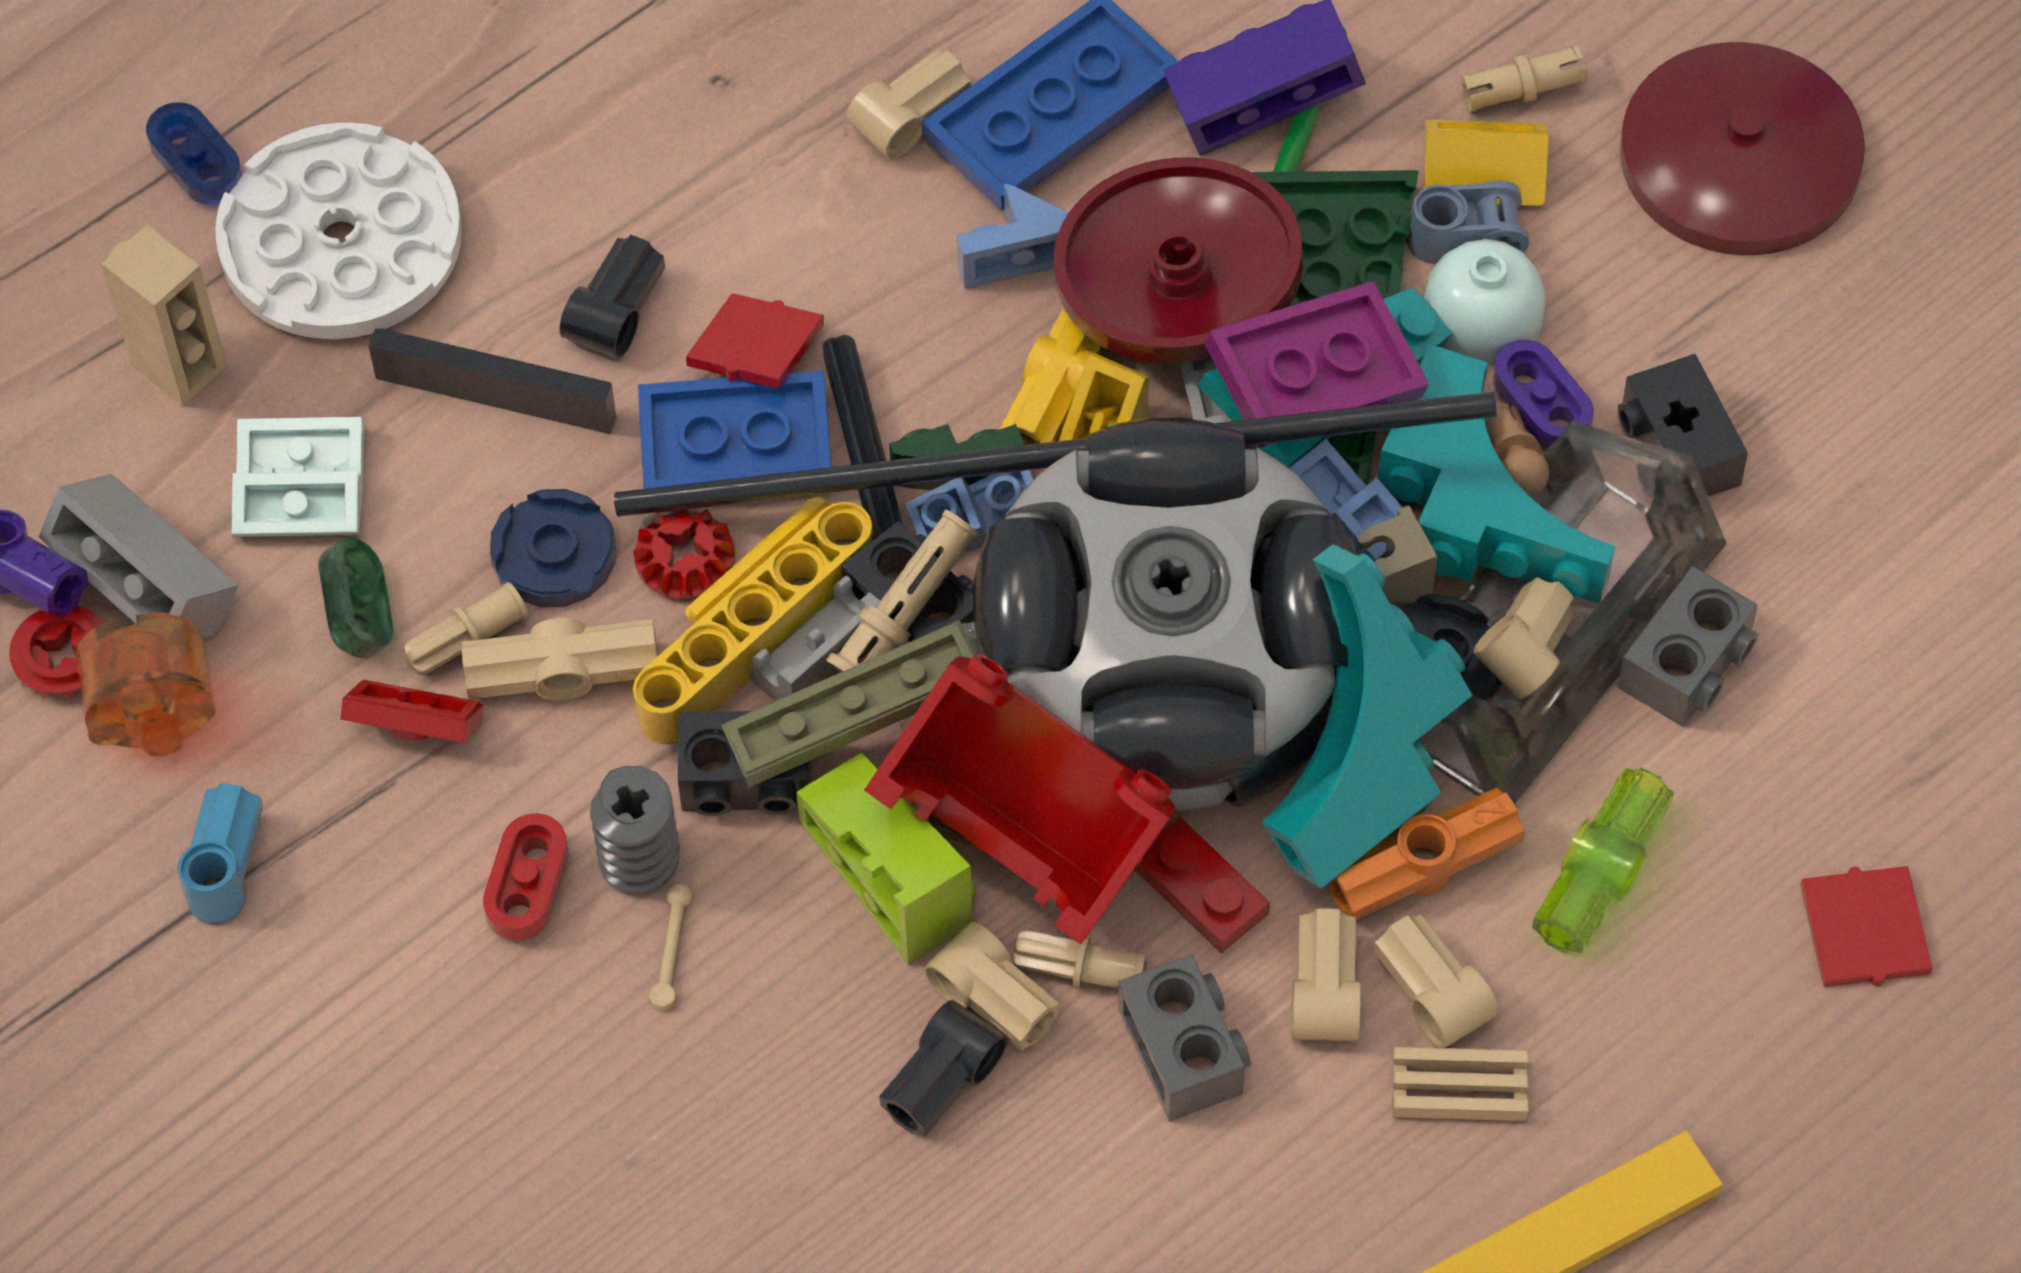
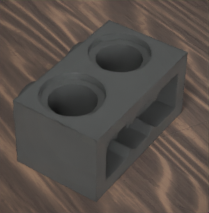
M1692 566L1624 655L1618 688L1683 727L1696 708L1705 712L1713 704L1724 684V678L1720 676L1732 662L1740 666L1752 651L1759 636V633L1752 630L1758 604ZM1713 623L1722 630L1709 631L1698 624ZM1677 668L1683 670L1688 675L1675 677L1666 673L1664 669Z
M1193 954L1118 981L1119 1013L1169 1122L1242 1095L1244 1069L1251 1066L1249 1052L1238 1029L1228 1031L1221 1017L1220 1011L1225 1009V1005L1215 977L1212 973L1201 974ZM1168 1001H1179L1186 1004L1189 1009L1180 1014H1169L1162 1011L1159 1006ZM1201 1056L1212 1060L1216 1065L1208 1070L1197 1071L1186 1066L1184 1062L1190 1058Z

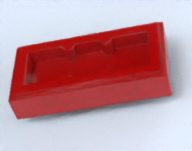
M363 679L342 698L340 720L391 729L390 733L392 736L408 741H422L430 736L465 743L481 726L484 704L476 700Z

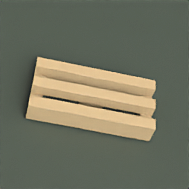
M1394 1047L1393 1117L1527 1121L1528 1051ZM1407 1070H1413V1071H1447V1072H1481V1073H1513V1074L1411 1072V1071H1407ZM1407 1089L1446 1090L1448 1093H1472V1091L1513 1092V1099L1407 1096Z

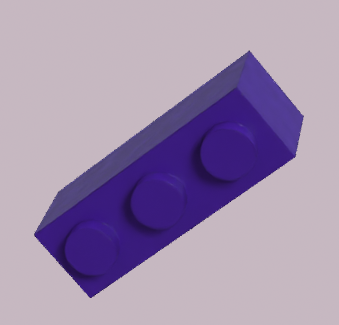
M1322 0L1315 4L1302 5L1281 19L1260 28L1244 30L1230 41L1204 52L1189 54L1182 58L1179 63L1163 69L1199 156L1366 84L1354 51L1331 0Z

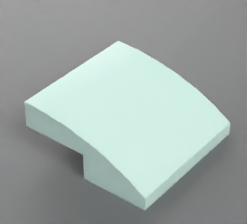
M363 418L237 419L236 473H232V536L359 535L365 450V422Z

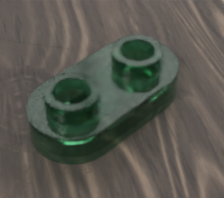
M343 537L325 550L318 562L327 624L331 638L338 648L351 656L364 659L378 652L393 637L394 628L385 574L379 557L369 545L354 537Z

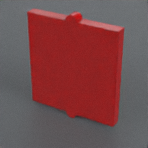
M731 293L686 355V365L725 375L728 381L741 379L780 389L824 326V315L785 306L781 300L768 302Z
M1854 866L1845 874L1802 879L1800 885L1824 987L1869 981L1874 986H1881L1885 979L1931 974L1932 964L1908 866L1861 871L1860 868Z

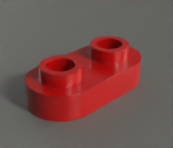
M540 813L520 816L513 820L503 833L483 895V906L490 928L497 935L505 939L524 940L538 934L549 921L569 856L565 831L561 824L551 816ZM535 848L547 851L544 857L537 860L526 857V854ZM516 905H524L529 908L526 914L519 917L507 914Z

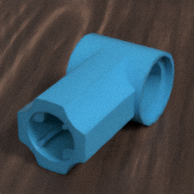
M220 783L214 789H206L191 846L183 852L178 862V874L189 909L198 920L209 924L223 923L232 919L241 911L245 903L246 892L243 880L263 810V803L260 796L248 792L240 785ZM210 879H222L214 885L202 886L205 881Z

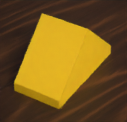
M1089 354L1059 441L1088 438V434L1107 428L1109 424L1148 418L1149 376L1098 354Z

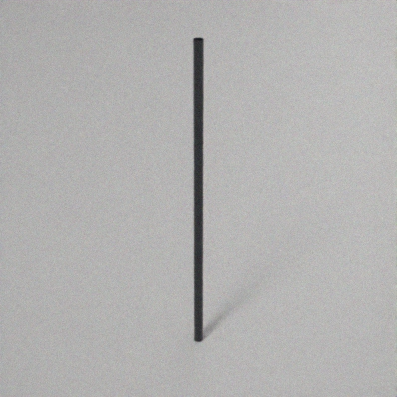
M1492 391L1215 424L1242 432L1244 434L1245 446L1493 418L1497 417L1495 394ZM1088 438L620 491L614 494V506L617 516L623 517L1045 469L1074 450L1087 451Z

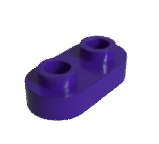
M1518 340L1503 347L1496 357L1493 375L1494 386L1510 408L1515 406L1518 409L1524 425L1542 445L1555 450H1569L1581 445L1591 432L1594 414L1592 402L1555 355L1543 344L1532 340ZM1524 375L1532 378L1534 381L1521 383L1515 378ZM1554 420H1564L1570 425L1557 426L1551 422Z

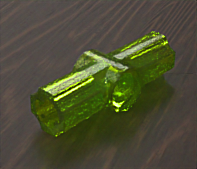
M1642 767L1634 770L1625 768L1620 777L1618 776L1611 792L1605 798L1594 820L1587 819L1582 823L1566 851L1561 865V874L1533 918L1532 929L1540 934L1547 945L1563 953H1582L1586 945L1589 944L1592 935L1600 926L1613 900L1620 901L1626 895L1645 858V847L1673 801L1674 792L1664 784L1660 776Z

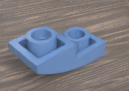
M1034 470L992 474L971 485H968L963 478H957L905 504L917 535L922 534L927 537L940 521L945 510L952 512L978 532V535L975 539L971 540L963 551L966 552L983 546L990 527L998 521L1005 519L1006 513L1019 495L1036 478Z

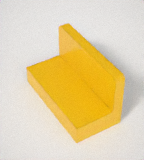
M1425 119L1424 188L1436 184L1465 185L1483 184L1496 180L1509 181L1520 188L1521 205H1543L1546 198L1549 141L1546 123ZM1499 198L1496 199V204L1500 201Z

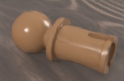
M1507 403L1496 404L1497 417L1484 418L1492 446L1515 482L1530 497L1534 496L1547 485L1549 479L1548 463L1541 455L1540 445L1535 436L1526 431L1518 409L1512 406L1509 411Z

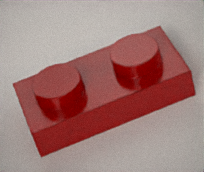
M1181 817L1161 831L1135 870L1221 954L1269 914L1270 902Z

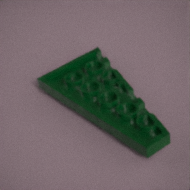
M1419 170L1252 172L1271 184L1285 198L1292 208L1300 228L1303 249V272L1298 291L1290 306L1372 281L1376 284L1383 299L1399 293L1403 272L1401 263L1405 240L1410 229L1411 215L1409 214L1412 196L1417 186ZM1376 431L1331 436L1328 439L1329 443L1367 486Z

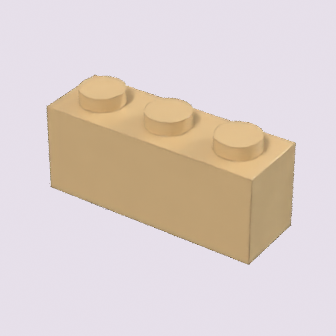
M146 224L133 237L119 242L112 249L108 258L102 263V268L132 366L184 406L225 370L227 364L200 265Z

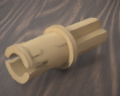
M507 582L500 589L463 610L458 606L450 610L451 617L407 641L403 647L412 668L420 675H426L461 655L462 642L489 639L516 622L527 619L529 614L515 587Z
M1024 930L1020 932L1016 941L1014 965L1019 969L1073 979L1074 987L1080 988L1082 982L1118 989V981L1145 972L1148 955L1144 952L1136 953L1090 943V936L1080 945L1072 939Z

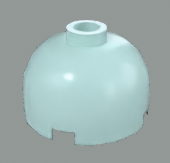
M1489 239L1470 241L1444 254L1431 270L1424 293L1425 301L1438 313L1444 325L1453 332L1447 343L1441 348L1488 362V365L1495 364L1498 353L1507 344L1518 340L1536 341L1541 334L1546 307V294L1540 271L1522 251L1506 242Z

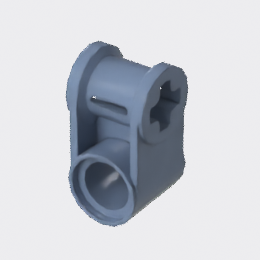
M1501 180L1489 181L1483 184H1436L1427 186L1414 199L1410 229L1407 237L1410 252L1419 260L1437 264L1444 254L1465 242L1482 239L1497 241L1499 237L1501 242H1506L1524 253L1529 246L1527 231L1519 223L1517 209L1522 203L1520 188L1512 182ZM1497 198L1500 199V201L1498 202V205H1496V199H1497ZM1432 223H1439L1444 226L1434 225Z

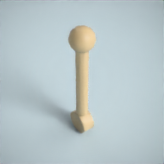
M683 883L672 885L667 892V900L671 905L659 982L649 992L651 1006L660 1012L672 1009L676 1003V995L671 983L684 908L690 904L693 897L691 889Z

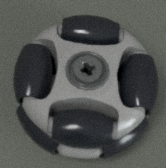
M1146 418L1122 422L1088 434L1087 451L1074 450L1049 466L1019 495L1006 513L1005 519L998 521L990 527L976 565L973 585V621L977 644L982 655L994 660L1005 669L1008 674L1006 681L1136 773L1139 769H1144L1162 779L1172 790L1168 798L1174 804L1175 811L1217 806L1222 804L1223 800L1233 806L1241 807L1274 791L1292 778L1311 759L1316 750L1331 708L1334 688L1336 686L1337 666L1349 667L1347 646L1341 643L1331 603L1313 559L1332 544L1357 556L1358 554L1345 522L1330 516L1328 509L1314 491L1280 461L1257 447L1255 449H1245L1244 434L1242 432L1212 422L1188 418Z

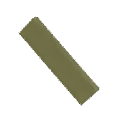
M959 620L721 726L748 787H751L915 715L949 663L959 656L972 659L976 653Z

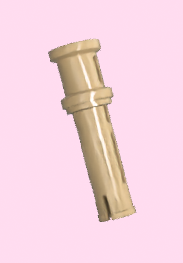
M945 510L940 521L929 533L914 556L907 562L903 571L876 608L869 605L867 609H862L857 616L861 622L840 652L838 654L830 653L825 661L841 673L861 664L858 663V660L873 640L878 642L863 662L909 643L908 639L911 634L907 629L934 592L940 587L944 578L958 561L971 540L976 538L978 532L957 515ZM941 550L943 553L913 594H908V591L937 551ZM903 605L895 619H891L890 616L897 606Z

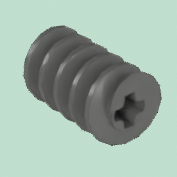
M622 766L610 770L601 782L600 789H598L592 799L590 809L592 830L595 835L594 841L597 847L596 852L603 878L614 889L628 894H645L660 888L673 876L679 864L680 845L674 817L675 811L672 805L673 798L668 784L657 772L643 766Z

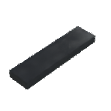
M375 328L368 345L375 378L378 380L607 434L611 433L617 417L612 384L608 381L382 328Z

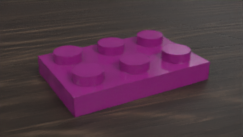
M1374 281L1211 330L1204 343L1244 420L1411 401L1423 397L1429 386V382ZM1278 442L1257 444V446L1262 448Z

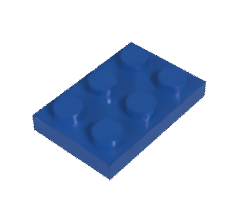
M824 370L790 373L780 389L741 379L728 381L727 378L638 384L644 489L831 467Z

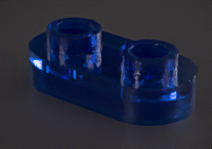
M184 102L165 104L156 109L149 117L146 124V134L150 149L157 160L192 200L206 205L220 204L224 193H230L243 175L239 157L235 150L205 115L191 104ZM177 138H186L182 143H172ZM211 177H220L213 181H206Z

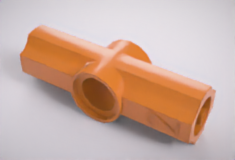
M1498 787L1439 815L1423 813L1412 816L1402 824L1397 835L1378 843L1328 883L1332 899L1342 913L1356 917L1357 921L1411 894L1430 895L1438 893L1447 886L1453 874L1522 842L1525 830L1521 824L1516 806L1507 792H1501ZM1419 849H1427L1435 852L1438 857L1431 860H1422L1415 857L1412 852Z

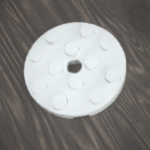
M322 124L308 127L277 139L261 149L244 164L246 172L236 182L230 193H224L217 213L215 227L216 245L223 272L234 294L243 305L263 321L286 332L310 338L331 340L355 338L372 334L375 328L387 329L406 320L424 307L445 284L455 266L461 246L462 224L459 204L451 179L443 166L417 142L414 141L410 145L402 140L385 135L383 127L370 124ZM335 222H347L355 226L353 231L345 237L346 242L340 243L338 238H330L323 233L329 225Z

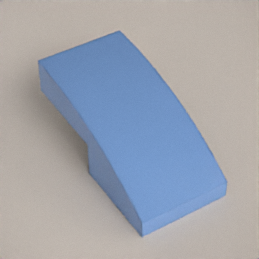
M1325 439L1289 469L1314 491L1328 509L1330 516L1345 522L1358 556L1364 553L1375 561L1385 554L1386 543L1378 542L1373 544L1371 548L1359 549L1357 543L1360 534L1373 525L1396 517L1397 510L1403 507L1377 477L1366 486L1329 441Z

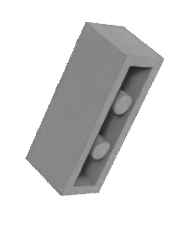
M112 474L60 486L38 536L53 551L84 568L87 571L88 582L165 650L217 635L239 586Z

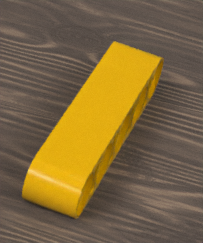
M843 501L833 503L824 508L638 674L634 681L633 694L639 728L646 738L655 743L662 744L678 742L679 712H714L750 680L749 673L753 670L752 658L758 652L766 649L771 654L834 598L833 587L842 579L841 565L873 541L871 518L863 507L855 503ZM841 539H853L856 541L845 546L834 543ZM799 578L811 580L808 584L800 586L789 583ZM754 618L767 620L762 625L757 626L743 624L749 619ZM711 658L722 661L716 666L711 667L698 665L701 661ZM663 699L676 701L670 707L658 708L652 706L655 702Z

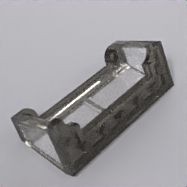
M1574 421L1569 424L1554 444L1548 448L1544 455L1549 466V479L1546 485L1548 494L1539 505L1570 527L1592 538L1616 546L1607 588L1599 604L1578 597L1573 598L1571 610L1574 616L1553 651L1560 662L1553 674L1537 690L1523 699H1517L1502 684L1496 695L1487 702L1470 697L1417 739L1431 756L1435 769L1476 796L1498 787L1501 792H1507L1515 805L1620 676L1624 655L1690 568L1694 566L1704 572L1727 544L1692 456ZM1485 568L1460 599L1479 608L1490 618L1487 625L1491 628L1496 622L1506 616L1520 590L1529 581L1517 577H1508L1496 570Z

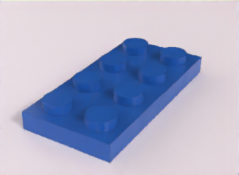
M1090 0L922 121V136L1002 211L1004 209V184L1013 185L1025 192L1032 189L1168 89L1170 86L1163 69L1177 64L1179 61L1112 0Z

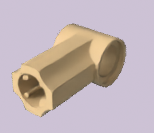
M936 50L889 85L879 80L865 86L851 101L847 109L846 118L887 159L896 160L908 154L921 140V122L971 87V80L963 70L961 62L948 50L945 52Z
M1537 577L1523 586L1506 616L1496 622L1474 647V655L1517 699H1523L1537 690L1553 674L1560 662L1553 651L1574 616L1571 610V602L1574 597L1560 582H1546Z
M1317 908L1312 913L1299 916L1298 980H1293L1292 1039L1359 1041L1361 988L1360 982H1355V962L1357 960L1356 917L1348 916L1342 913L1340 909Z
M1421 914L1413 917L1407 915L1390 925L1387 931L1375 941L1374 953L1410 998L1411 1009L1420 1029L1435 1047L1447 1048L1499 1015L1496 997L1483 976L1472 966L1466 965L1462 968Z
M970 922L924 967L925 976L946 1001L955 1000L966 1009L970 1007L991 1026L1006 1035L1008 1040L1020 1051L1029 1046L1033 1047L1049 1031L1053 1021L1060 1014V1004L1014 966L1010 954L1001 941L991 931L976 922Z

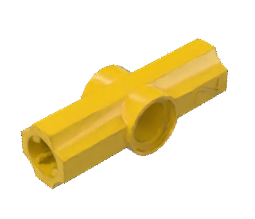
M1064 307L1049 335H1040L1034 343L1025 364L1022 378L1023 385L1000 427L1002 429L1016 424L1025 445L1058 441L1088 355L1095 353L1101 356L1105 349L1086 336L1072 322Z

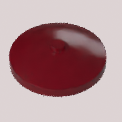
M1724 42L1697 47L1670 58L1658 66L1644 79L1633 94L1626 109L1620 141V160L1623 174L1631 193L1642 209L1657 224L1679 239L1710 251L1733 255H1763L1781 252L1800 246L1825 232L1842 216L1851 203L1858 188L1865 154L1864 133L1860 118L1848 95L1836 81L1818 66L1796 54L1773 46L1748 42Z
M1178 157L1159 159L1132 166L1108 177L1089 190L1074 205L1063 221L1057 235L1053 261L1060 301L1072 322L1091 340L1112 352L1136 360L1166 364L1188 363L1211 359L1204 345L1211 330L1289 307L1296 296L1301 282L1303 249L1300 228L1292 208L1285 198L1263 178L1239 166L1207 158Z

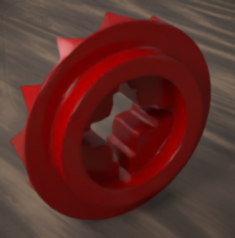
M688 509L677 510L667 515H662L659 512L656 513L650 525L645 529L639 528L638 540L635 550H633L636 570L642 581L653 591L676 599L699 597L733 567L735 559L734 543L727 524H721L714 519L708 509L701 513L689 511ZM692 536H694V546L697 555L686 553L673 566L674 555L673 548L670 545L682 546L687 539L691 540Z
M78 606L63 618L55 613L49 614L41 609L30 615L19 625L10 643L9 657L13 671L23 687L28 686L36 690L43 699L49 694H62L71 699L74 691L86 685L95 688L97 677L104 669H110V654L113 643L108 628L102 619L84 607ZM71 637V646L76 657H64L60 665H56L55 669H53L54 663L49 650L60 651L64 643H68Z

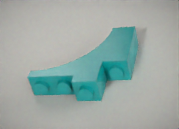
M1432 344L1428 345L1419 366L1429 382V386L1423 397L1414 400L1483 393L1488 362ZM1484 419L1390 429L1381 449L1377 478L1395 498L1425 506L1418 522L1437 555L1435 574L1450 576L1471 583L1478 565L1496 570L1502 575L1513 578L1517 577L1529 582L1537 577L1546 582H1560L1573 597L1600 604L1607 588L1616 546L1592 538L1570 527L1535 502L1515 482L1502 464L1492 446Z
M1334 544L1315 557L1313 562L1324 582L1332 612L1338 625L1341 643L1347 646L1349 667L1337 666L1336 686L1326 725L1316 750L1303 774L1281 803L1261 821L1290 870L1321 889L1441 794L1439 787L1429 772L1434 767V762L1427 750L1417 739L1473 696L1460 674L1465 670V665L1456 650L1443 639H1439L1436 642L1416 632L1408 617L1397 606L1389 603L1381 589L1386 585V579L1380 568L1369 556L1364 553L1357 556Z

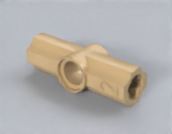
M556 617L537 623L531 629L530 634L462 642L463 669L469 699L536 692L538 696L552 701L577 699L587 694L594 684L635 680L638 674L658 656L653 619L586 627L583 622L577 619Z

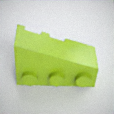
M861 752L796 792L799 821L901 957L910 965L958 935L970 922H973L972 898L976 896V891L971 882V866L927 820L924 821L915 815L917 809L910 802L900 798L890 810L864 791L878 769Z

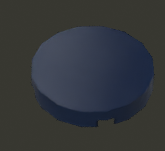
M542 489L528 494V500L520 502L517 506L514 507L512 503L500 514L491 532L490 542L492 566L501 585L507 582L511 583L522 600L538 607H565L587 599L606 583L616 561L615 532L609 518L607 519L606 515L600 511V506L590 497L568 489Z

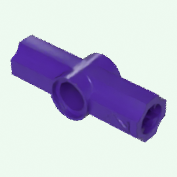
M0 510V594L15 593L49 614L55 613L63 618L78 607L79 600L88 587L87 571L27 536L25 521L19 514L9 510Z

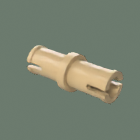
M1572 45L1567 49L1529 59L1525 54L1512 57L1511 64L1469 75H1461L1463 93L1484 87L1488 88L1486 91L1471 94L1468 98H1465L1466 106L1469 112L1473 113L1478 109L1519 98L1522 103L1535 101L1538 93L1576 83L1587 82L1585 64L1565 70L1560 69L1562 66L1578 63V60L1583 59L1582 52L1578 45Z

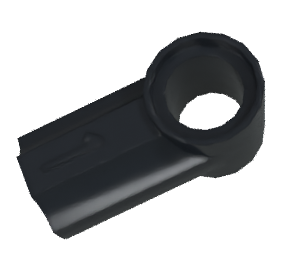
M630 234L628 238H617L588 288L579 286L569 297L559 325L561 337L616 359L623 357L634 340L639 324V311L665 269L664 255L657 252L649 241Z
M955 1000L947 1001L928 1022L920 1038L919 1049L880 1094V1106L889 1113L893 1121L911 1134L918 1133L925 1137L969 1083L972 1086H976L984 1081L993 1071L1006 1049L1007 1036Z

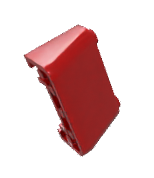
M978 653L972 659L964 656L956 657L949 663L864 791L890 810L900 798L913 804H921L915 812L916 816L926 821L934 815L1037 888L1039 891L1033 899L1043 906L1053 898L1057 907L1061 910V916L1054 926L1081 945L1104 917L1174 814L1175 806L1168 798L1172 790L1155 774L1144 769H1139L1136 773L1095 745L1090 739L1006 681L1008 677L1007 672L994 660Z

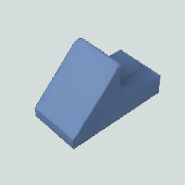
M1004 184V214L1007 224L999 226L983 225L969 233L957 235L958 270L964 289L1054 268V247L1057 235L1069 212L1013 185Z

